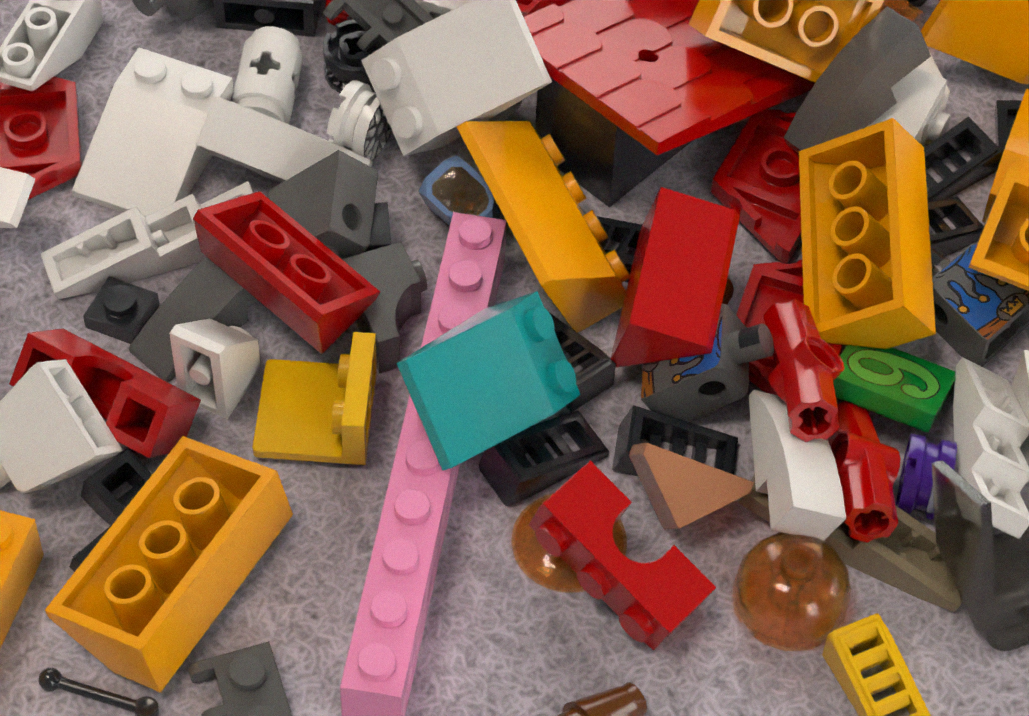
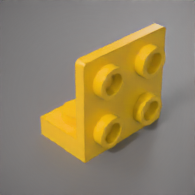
M353 332L351 353L340 354L339 364L268 359L266 361L252 445L255 457L366 465L377 378L376 333Z

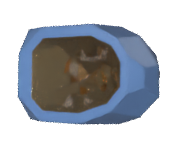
M457 155L443 161L426 176L418 191L424 203L431 211L449 226L453 212L499 219L500 208L484 178Z

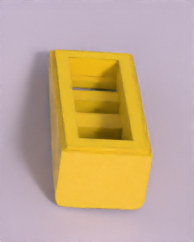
M878 613L838 628L827 635L822 656L858 716H885L904 707L908 710L909 716H931L889 629ZM869 648V650H866V651H864V652H861V653H859V654H856V655L852 656V655L855 654V653H858V652H860V651H863V650ZM878 665L881 666L882 672L863 679L861 672ZM891 687L897 692L874 702L872 695Z

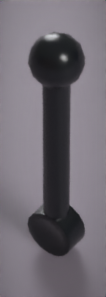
M46 668L39 674V685L45 691L52 692L62 689L135 712V716H158L159 714L158 702L150 696L134 700L62 677V674L56 668Z

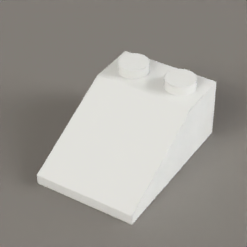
M472 0L395 38L361 60L403 156L444 147L461 137L457 126L465 121H487L552 82L516 0Z
M138 48L113 86L73 186V196L122 213L137 206L144 217L188 196L213 156L195 145L214 97L218 96L228 101L232 100L234 93L232 77Z

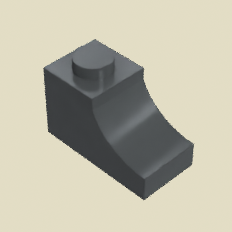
M402 242L342 259L381 291L377 299L355 321L360 332L376 333L377 369L379 374L398 368L397 363L400 361L399 331L411 316L421 313V292L427 290V280L421 263L417 259L410 260Z

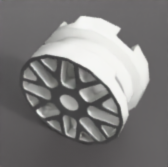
M352 80L339 94L340 98L344 99L339 109L334 107L332 109L327 134L332 135L334 140L329 139L328 141L374 161L387 143L392 129L376 93L372 92L368 84Z

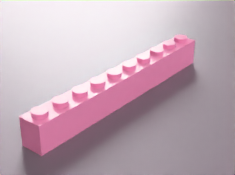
M453 212L421 348L483 309L495 305L505 262L506 220ZM410 395L340 685L342 716H405L460 468L459 464L442 471Z

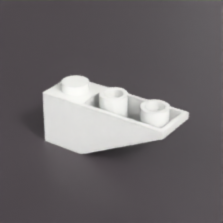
M30 0L0 46V82L34 91L79 60L104 21L101 0Z

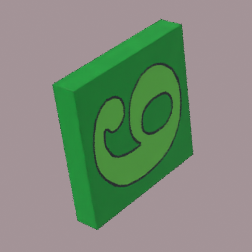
M847 345L840 355L845 369L833 381L836 398L926 433L932 428L954 388L956 371L893 347L881 349Z

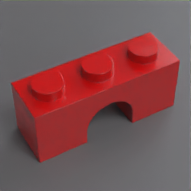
M64 328L29 332L27 334L9 382L11 386L14 387L37 362L66 359L100 415L107 419L106 424L117 442L148 458L169 454L183 436H188L201 399Z
M590 460L542 503L529 525L535 531V536L540 545L551 555L560 556L577 573V579L581 587L590 596L602 599L619 616V622L624 631L631 638L638 642H644L654 651L717 587L675 545L662 557L653 562H636L624 556L614 542L613 526L619 521L632 502Z

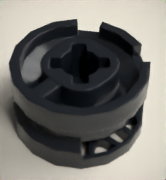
M347 20L336 24V31L332 34L326 33L323 40L325 80L332 89L339 93L352 80L368 84L372 92L375 93L361 60L383 46L377 41L366 52L358 47L357 42L367 31L355 20Z

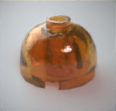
M782 532L776 533L758 541L743 556L732 588L734 613L740 623L743 620L745 625L754 632V638L764 645L783 651L811 650L820 646L822 640L826 639L830 632L843 627L851 600L848 568L837 551L822 539Z

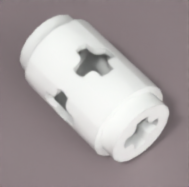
M262 27L251 34V37L245 41L238 67L239 72L234 84L231 102L289 124L296 96L294 93L298 85L303 62V52L300 49V43L291 32L278 27Z

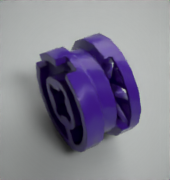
M910 434L903 459L895 506L909 515L913 510L925 512L927 519L942 521L954 474L957 442L942 439L939 444L928 443L925 436Z

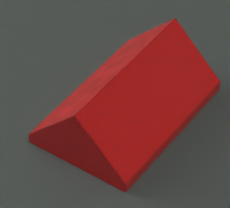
M660 187L643 222L638 238L611 354V360L616 363V368L712 353L740 215L735 209Z
M260 191L198 209L193 217L201 252L321 354L360 317L381 292Z

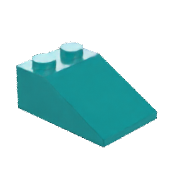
M538 291L483 309L397 363L442 471L453 468L548 418L581 395L576 384L575 371L564 356L554 332L552 316L544 308Z

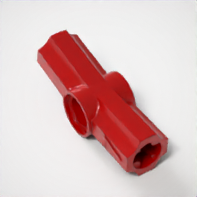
M796 299L782 304L774 303L763 315L765 324L773 337V357L777 365L768 375L769 383L776 394L786 402L790 433L804 442L812 439L827 440L840 427L833 381L845 369L844 363L834 348L821 339L809 306Z
M843 401L837 404L840 427L828 438V442L836 461L842 486L846 513L844 523L849 527L850 537L869 543L873 539L889 537L899 524L892 487L900 469V452L897 448L880 443L867 409Z

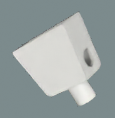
M66 359L37 362L0 401V488L12 481L15 488L22 494L46 489L123 451Z

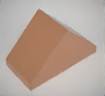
M649 443L632 445L629 454L632 464L664 529H680L750 494L754 482Z

